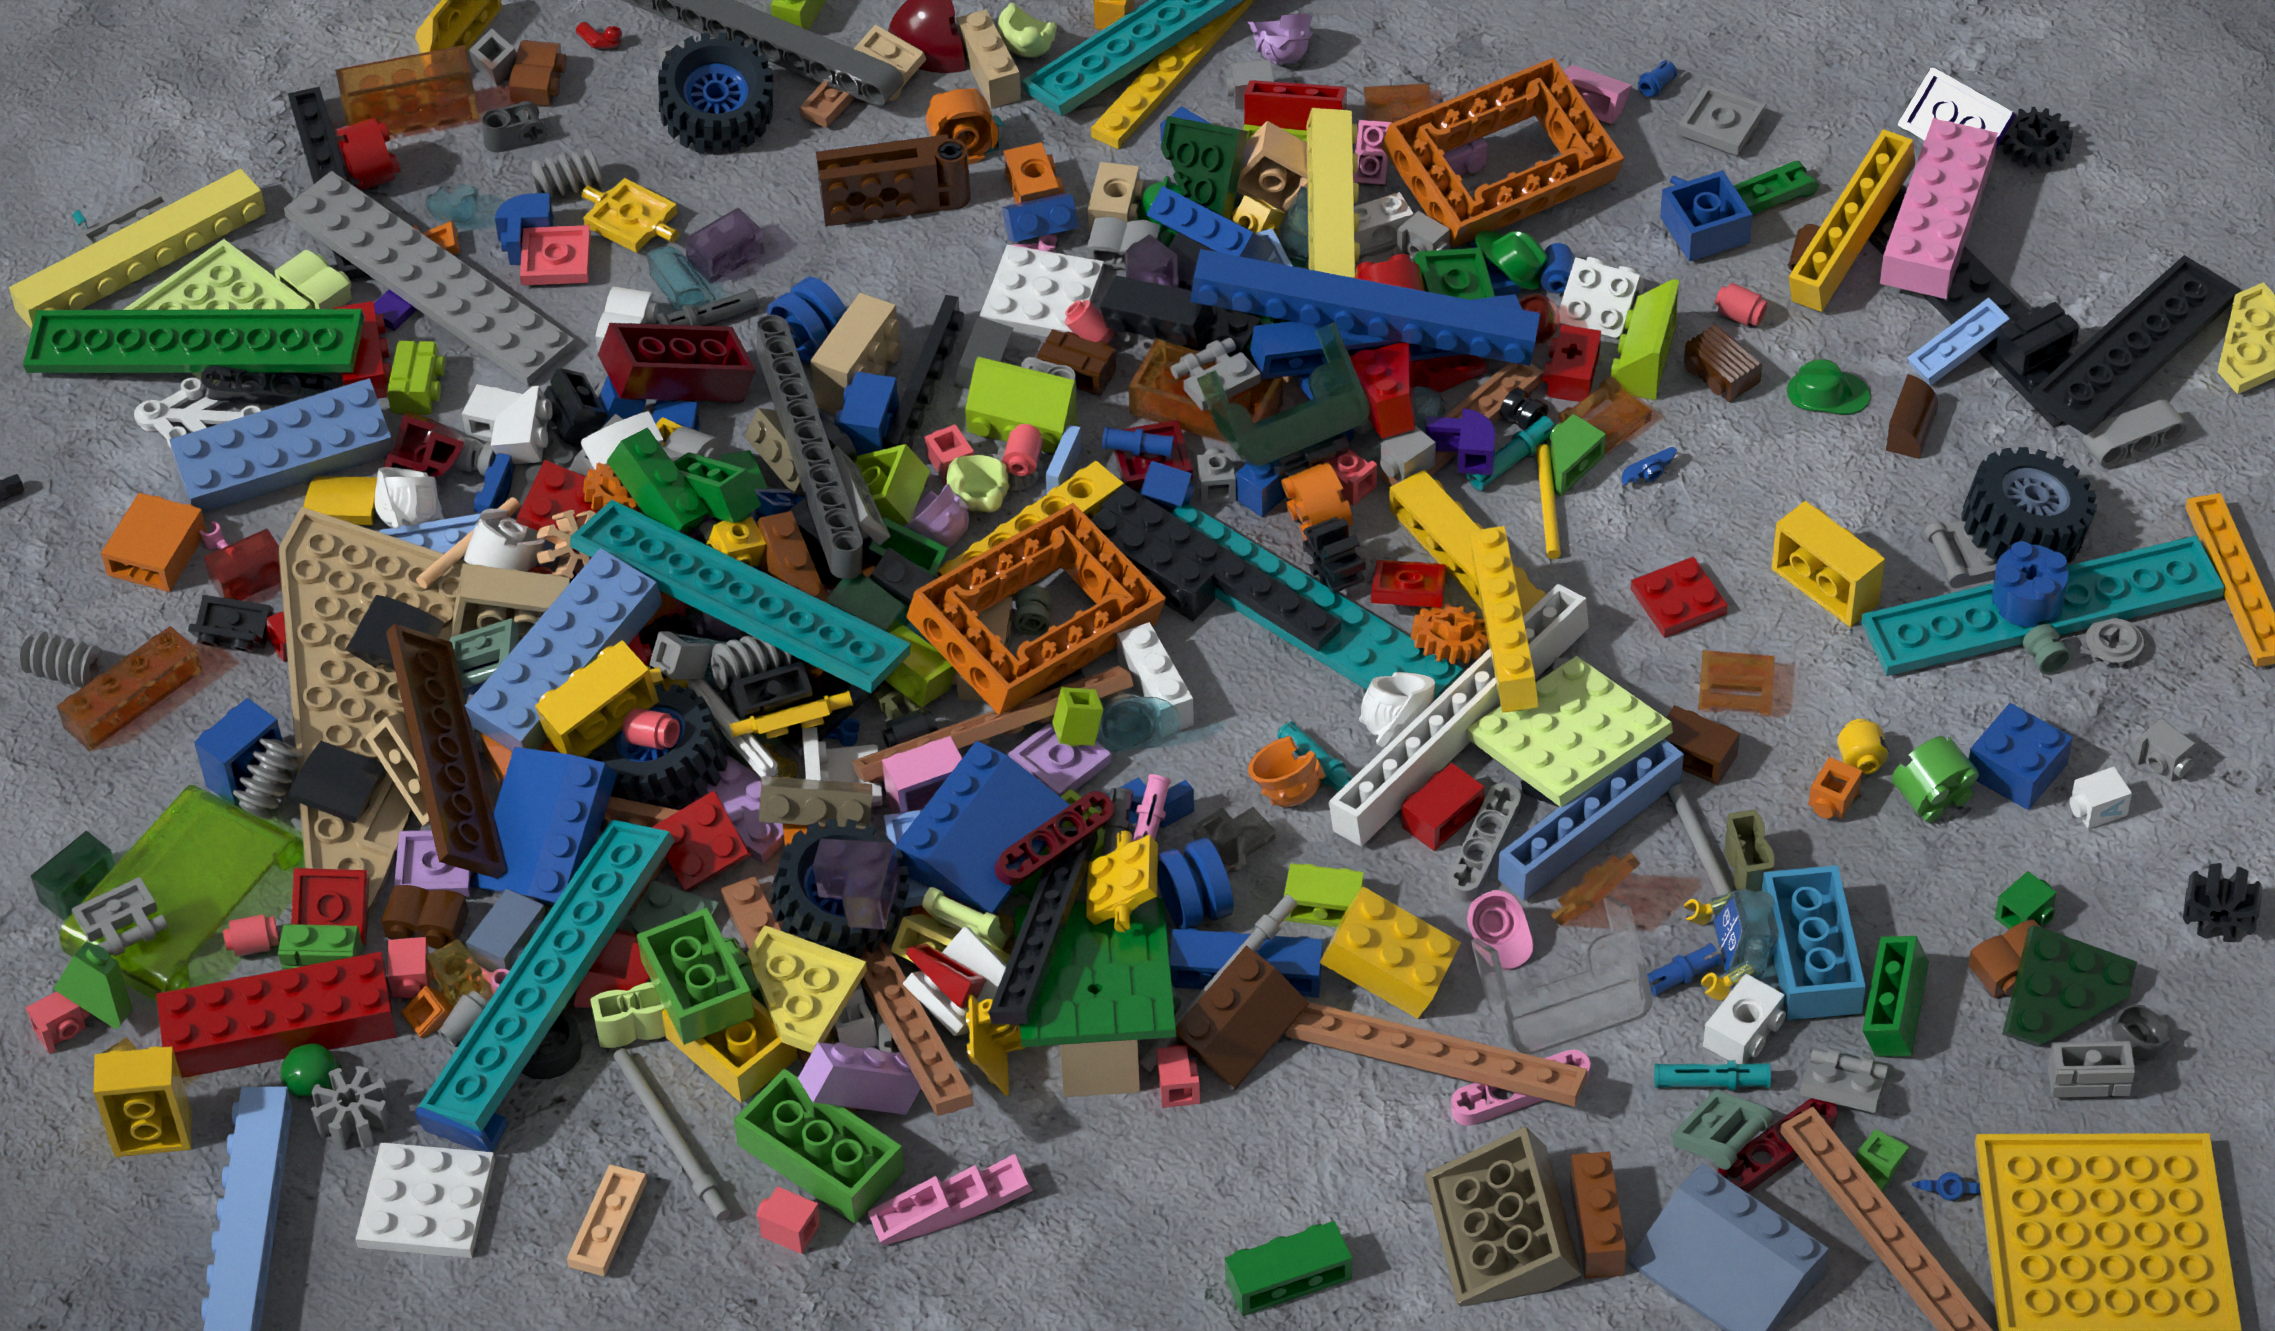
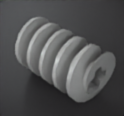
M589 148L584 149L582 159L577 151H571L569 162L563 153L558 154L557 164L554 163L550 156L545 157L544 167L541 166L537 159L532 160L531 177L535 193L544 191L545 193H550L551 198H553V190L557 188L560 194L564 196L567 185H570L574 193H578L580 182H583L585 187L587 185L592 186L593 179L597 181L600 187H603L597 158Z
M40 631L35 638L28 637L24 641L20 650L19 665L25 673H34L39 677L46 676L50 680H59L65 684L71 683L76 687L84 686L88 690L96 682L98 676L100 649L97 645H90L87 649V644L83 641H79L74 645L72 638H65L62 641L61 637L57 634L49 638V634L46 631Z
M744 636L740 641L733 639L727 642L726 645L718 643L713 647L711 654L713 676L721 690L727 688V678L733 683V681L741 679L740 674H742L743 678L754 675V671L756 674L766 672L767 667L769 670L780 668V664L782 666L792 664L791 654L754 636L753 638L751 636Z
M261 738L259 742L267 751L265 753L254 751L253 755L260 761L259 766L247 764L246 768L253 774V777H241L240 781L247 789L246 791L234 790L233 794L240 800L239 805L244 810L262 819L271 820L273 816L267 808H278L279 801L275 796H283L286 793V789L281 783H290L293 777L288 770H297L299 768V763L294 757L302 758L305 755L300 750L282 741Z

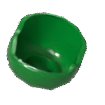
M316 1043L305 1044L293 1048L281 1064L280 1080L284 1087H287L288 1092L296 1098L300 1099L302 1095L312 1097L311 1092L316 1084H319L322 1088L333 1090L329 1072L337 1068L342 1070V1067L336 1057L325 1046Z

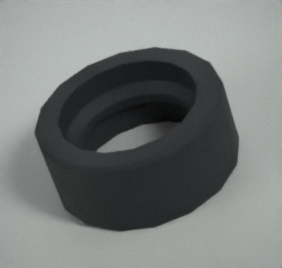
M562 1010L550 1030L560 1031L567 1036L564 1046L556 1052L547 1055L533 1054L522 1070V1074L534 1079H552L562 1076L574 1068L581 1057L582 1041L576 1019L567 1010Z

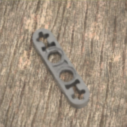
M1498 783L1488 791L1449 872L1448 892L1453 899L1469 902L1476 899L1481 893L1520 810L1521 794L1516 786L1510 783ZM1504 798L1509 799L1504 803L1502 813L1499 812L1498 802H1502ZM1487 823H1495L1501 830L1490 834L1484 832L1481 827ZM1480 850L1485 852L1488 857L1482 861H1474L1468 857V854L1472 851ZM1467 871L1470 872L1471 883L1467 882L1465 886H1460L1459 884H1462L1467 876Z

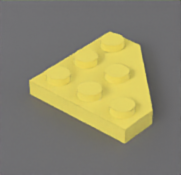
M2264 282L2235 294L2217 372L2237 394L2275 378V294Z
M764 925L747 952L749 965L781 1042L810 1053L813 1052L818 1042L823 1043L867 971L866 961Z

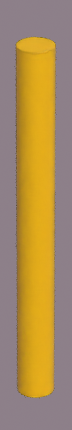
M1543 444L1536 448L1546 554L1549 559H1557L1561 556L1551 453L1550 447Z

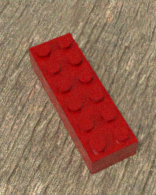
M382 952L156 994L162 1047H173L182 1078L285 1059L293 1048L310 1043L320 1044L328 1050L397 1038L388 977Z

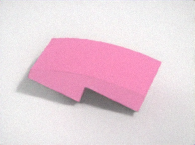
M1359 120L1355 153L1358 154V168L1356 174L1353 173V183L1386 186L1389 158L1381 148L1389 124L1392 122Z

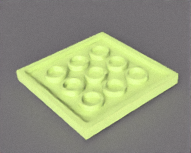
M223 239L123 310L312 309L308 301ZM192 373L201 380L202 373ZM213 380L212 385L215 384V383H216L217 381H219V380Z
M1578 656L1536 682L1537 708L1502 713L1501 706H1499L1466 729L1468 740L1560 807L1673 733L1671 721Z

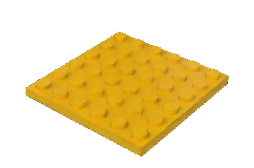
M2210 1133L1976 1134L1974 1143L1998 1331H2242Z

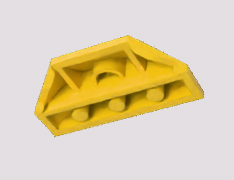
M441 0L427 16L423 24L418 28L415 40L430 88L437 89L501 11V0Z

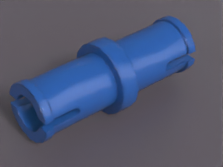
M1105 427L1102 449L1133 452V456H1140L1143 453L1171 458L1174 436L1143 433V429L1137 428L1134 432Z
M1709 943L1686 956L1679 954L1672 958L1671 963L1644 974L1646 985L1658 979L1661 980V982L1648 988L1649 992L1653 996H1657L1659 993L1680 983L1684 985L1693 982L1694 976L1715 966H1720L1721 958L1719 954L1704 960V957L1717 951L1716 947Z

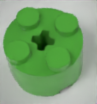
M1938 736L1912 751L1909 755L1913 760L1906 768L1900 763L1892 776V783L1912 808L1927 823H1931L1943 814L1944 808L1953 803L1957 807L1962 806L1972 798L1974 792L1971 790V787L1979 777V773L1951 737L1948 736V740H1946L1943 736Z

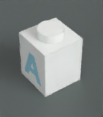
M2111 767L2076 779L2069 802L2073 814L2077 818L2080 817L2086 827L2091 829L2128 816L2132 792L2115 767Z

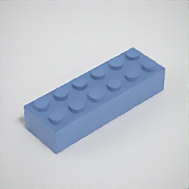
M370 378L169 439L173 458L189 504L202 509V513L312 480L315 476H326L385 458L393 449L391 435Z
M600 548L465 705L472 726L512 752L514 747L539 750L548 738L545 735L534 705L539 702L540 698L547 691L556 690L568 681L570 675L575 670L582 667L585 668L596 660L600 652L606 647L614 646L621 640L628 645L663 604L657 582Z

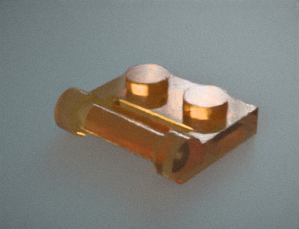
M1608 377L1602 381L1599 389L1573 408L1567 407L1559 413L1560 422L1563 423L1572 414L1582 418L1605 400H1611L1612 404L1587 421L1606 433L1605 454L1648 423L1652 416V410L1623 390L1619 382L1613 377Z
M1702 650L1698 710H1709V707L1756 710L1760 711L1761 715H1771L1775 656ZM1711 688L1756 691L1761 692V696L1711 693L1710 690Z

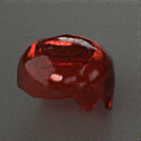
M1535 293L1523 297L1519 301L1522 310L1540 313L1535 345L1546 343L1555 336L1560 325L1558 308L1552 300L1542 294Z

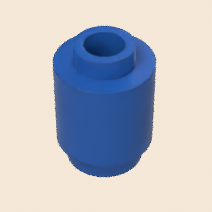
M1554 243L1549 245L1544 251L1548 258L1541 269V285L1548 292L1559 294L1565 292L1575 256L1567 245Z

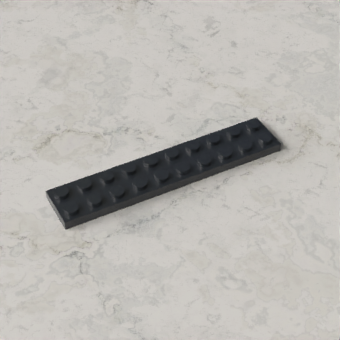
M1904 185L1901 186L1868 239L1882 255H1884L1907 191ZM1965 246L1947 298L1922 294L1951 325L1987 298H1990L2010 318V321L2016 322L2026 317L2030 312ZM1998 336L1978 350L2053 428L2064 423L2058 417L2030 401L2032 390L2073 354L2070 350L2022 375H2019L2010 366V362H2006L1997 353Z

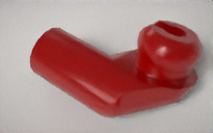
M582 22L576 28V34L594 49H614L621 43L622 31L616 26H608L605 29V33L597 32L588 22Z

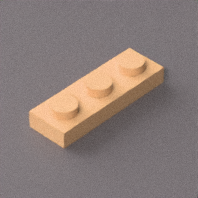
M609 1164L568 1254V1267L605 1277L647 1183L645 1173Z

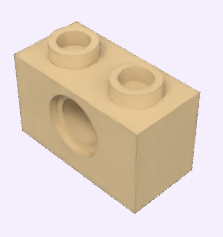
M1100 162L1088 206L1089 232L1092 231L1094 219L1115 217L1126 222L1138 220L1139 204H1137V200H1142L1145 191V181L1140 180L1139 166Z

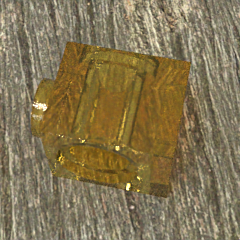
M459 939L426 956L431 979L453 1008L463 994L468 995L472 990L479 994L486 990L481 967Z

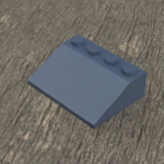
M1701 1163L1678 1187L1628 1259V1264L1724 1331H1773L1825 1275L1829 1248L1704 1163Z

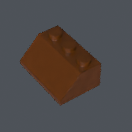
M1246 945L1175 1027V1038L1178 1045H1187L1188 1053L1236 1090L1308 1007L1309 1002L1275 967Z

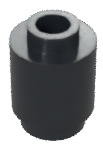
M916 710L887 721V729L882 731V735L887 748L937 731L938 728L929 710L924 712Z

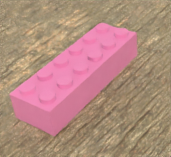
M1932 118L1883 255L1880 284L1939 298H1947L1994 162L1998 132Z

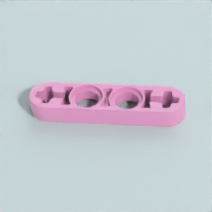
M1572 1049L1544 1058L1586 1068L1588 1082L1591 1063L1585 1053ZM1475 1082L1461 1087L1453 1093L1451 1098V1115L1457 1123L1471 1126L1546 1099L1513 1092L1514 1095L1511 1098L1501 1100L1493 1095L1494 1090L1498 1089L1497 1087ZM1467 1102L1469 1106H1474V1109L1469 1110L1467 1106H1462V1103Z

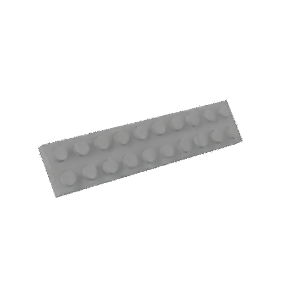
M333 171L329 172L284 207L285 217L526 386L533 383L575 348L574 339Z

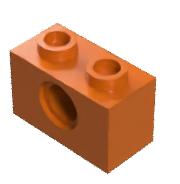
M1042 142L1003 151L1005 175L1016 204L1064 193L1061 177H1055L1054 175L1056 169L1052 154L1046 155Z

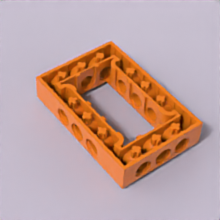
M1554 57L1389 124L1381 148L1426 214L1450 229L1451 249L1476 239V235L1480 231H1496L1614 181L1625 159ZM1535 116L1562 155L1546 162L1540 160L1536 162L1534 167L1517 174L1515 172L1509 173L1507 178L1491 185L1485 183L1476 189L1473 198H1471L1462 184L1463 179L1461 176H1456L1445 160V153Z
M1071 503L917 589L914 592L906 618L998 715H1001L1116 648L1117 633L1148 622L1154 626L1158 621L1166 597L1074 503ZM1061 567L1088 594L1096 605L1084 612L1081 610L1077 611L1072 619L1058 627L1055 625L1051 626L1046 634L1034 641L1029 642L1027 640L1018 647L1014 657L1001 643L1002 639L998 635L994 636L978 619V614Z

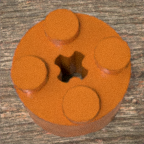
M975 88L955 89L944 94L938 93L931 98L925 119L929 135L948 134V139H958L964 142L967 146L969 165L985 158L984 153L990 147L993 149L997 144L998 128L989 105L980 91Z
M1329 463L1316 465L1281 480L1288 499L1291 498L1290 501L1286 502L1288 512L1293 521L1300 519L1302 525L1299 526L1304 541L1307 540L1303 532L1305 528L1334 517H1338L1339 520L1344 518L1349 524L1348 527L1353 526V517L1348 500L1344 501L1341 494L1343 487Z

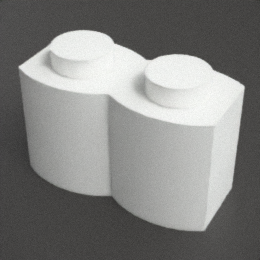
M612 287L595 337L598 352L609 323L655 324L658 304L654 303L652 292Z

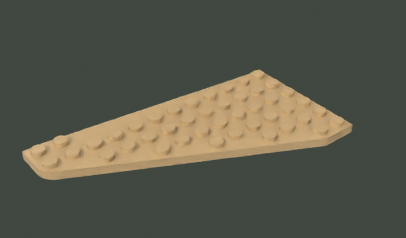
M304 507L299 509L279 546L295 748L305 755L302 758L296 757L299 763L297 775L321 740L381 762L365 737L386 716L404 713L396 673L383 663L374 668L345 649L376 595L407 603L445 622L438 638L450 641L454 605L462 564L468 563L460 559L427 588H422L417 583L416 578L443 556V553ZM386 772V777L372 793L369 807L356 823L300 803L305 868L369 870L368 915L371 914L385 885L398 849L399 831H404L412 810L388 772Z

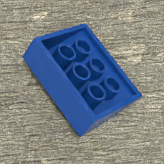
M975 741L894 848L895 850L899 849L903 855L900 867L907 866L909 877L929 887L941 890L945 895L984 914L989 912L994 915L1016 887V885L1010 886L1002 883L995 874L994 866L1001 853L1066 809L1070 804L1008 755L979 741ZM1065 821L1059 823V828ZM1034 840L1031 842L1033 851L1040 855L1047 846V843L1042 840ZM1022 855L1020 860L1014 864L1008 863L1006 868L1009 871L1012 869L1018 870L1025 861L1024 856Z
M514 747L493 813L507 871L498 879L474 873L471 887L500 895L506 889H509L552 908L597 841L617 772L604 762L588 758Z

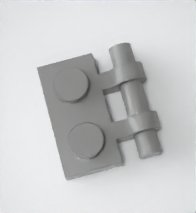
M1231 338L1221 342L1218 340L1213 341L1206 346L1205 350L1195 355L1189 353L1181 357L1179 363L1170 367L1176 379L1185 374L1189 376L1188 379L1184 380V391L1202 411L1261 383V373L1242 352L1232 357L1227 355L1236 350L1235 343ZM1212 361L1215 364L1206 370L1201 368Z
M140 877L72 908L74 918L88 942L90 943L104 937L105 941L97 946L104 948L109 955L113 954L114 957L125 953L124 948L141 940H144L146 943L156 938V933L168 928L163 915H159L151 920H148L146 917L158 910L153 897ZM134 922L136 927L119 935L116 933V930Z
M1813 1048L1810 1062L1807 1065L1801 1083L1799 1095L1875 1113L1889 1066L1875 1063L1874 1058L1866 1056L1858 1059L1841 1055V1050L1829 1048L1828 1051Z

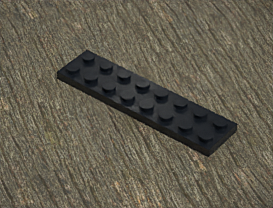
M2183 255L2032 390L2030 401L2087 436L2234 302L2235 294L2239 293L2241 289Z

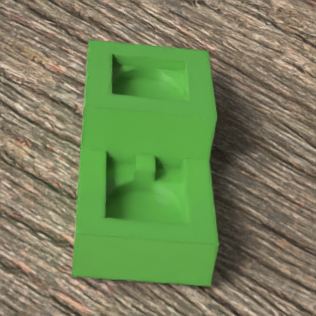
M1875 1129L1857 1151L1855 1159L1883 1193L1908 1153L1909 1146Z

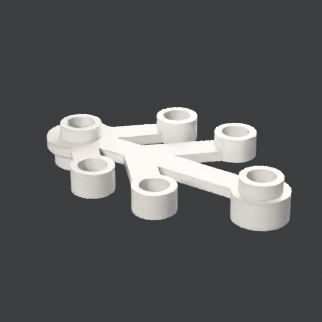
M187 378L181 383L182 390L162 401L148 400L138 405L134 411V417L142 429L146 431L158 430L166 438L168 446L171 448L169 439L187 433L183 427H173L170 422H182L192 433L207 428L204 424H221L262 410L257 406L251 405L243 408L241 412L213 411L210 409L223 402L230 401L212 400L207 397L184 409H176L188 400H197L203 395L200 387L201 381L197 378ZM231 381V388H235L233 381Z

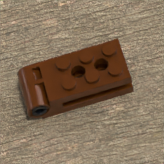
M948 134L816 152L825 227L959 209L966 206L971 200L967 146L958 139H948Z

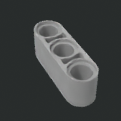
M2161 399L2102 421L2087 436L2084 434L2083 443L2103 468H2112L2178 442L2187 433L2188 425L2168 400Z

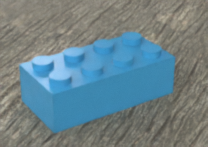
M1838 865L1764 872L1761 902L1780 992L1785 994L1783 1006L1786 1012V1020L1862 1013L1865 982Z

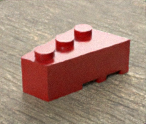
M1399 342L1375 350H1362L1354 356L1344 358L1350 395L1380 437L1384 439L1415 430V375L1410 343Z

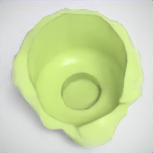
M1009 3L1008 7L999 16L998 32L1007 49L1016 56L1027 58L1042 56L1050 50L1051 44L1055 40L1057 29L1055 21L1047 23L1037 20L1025 13L1016 3Z
M984 455L957 457L949 464L947 484L949 483L953 492L969 506V511L992 513L1001 507L1002 501L1009 489L1007 466L993 457Z

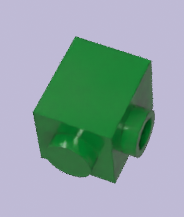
M2027 871L1998 896L1995 919L2008 929L2028 920H2035L2043 928L2050 923L2055 915L2054 905L2057 892L2046 881L2038 879Z

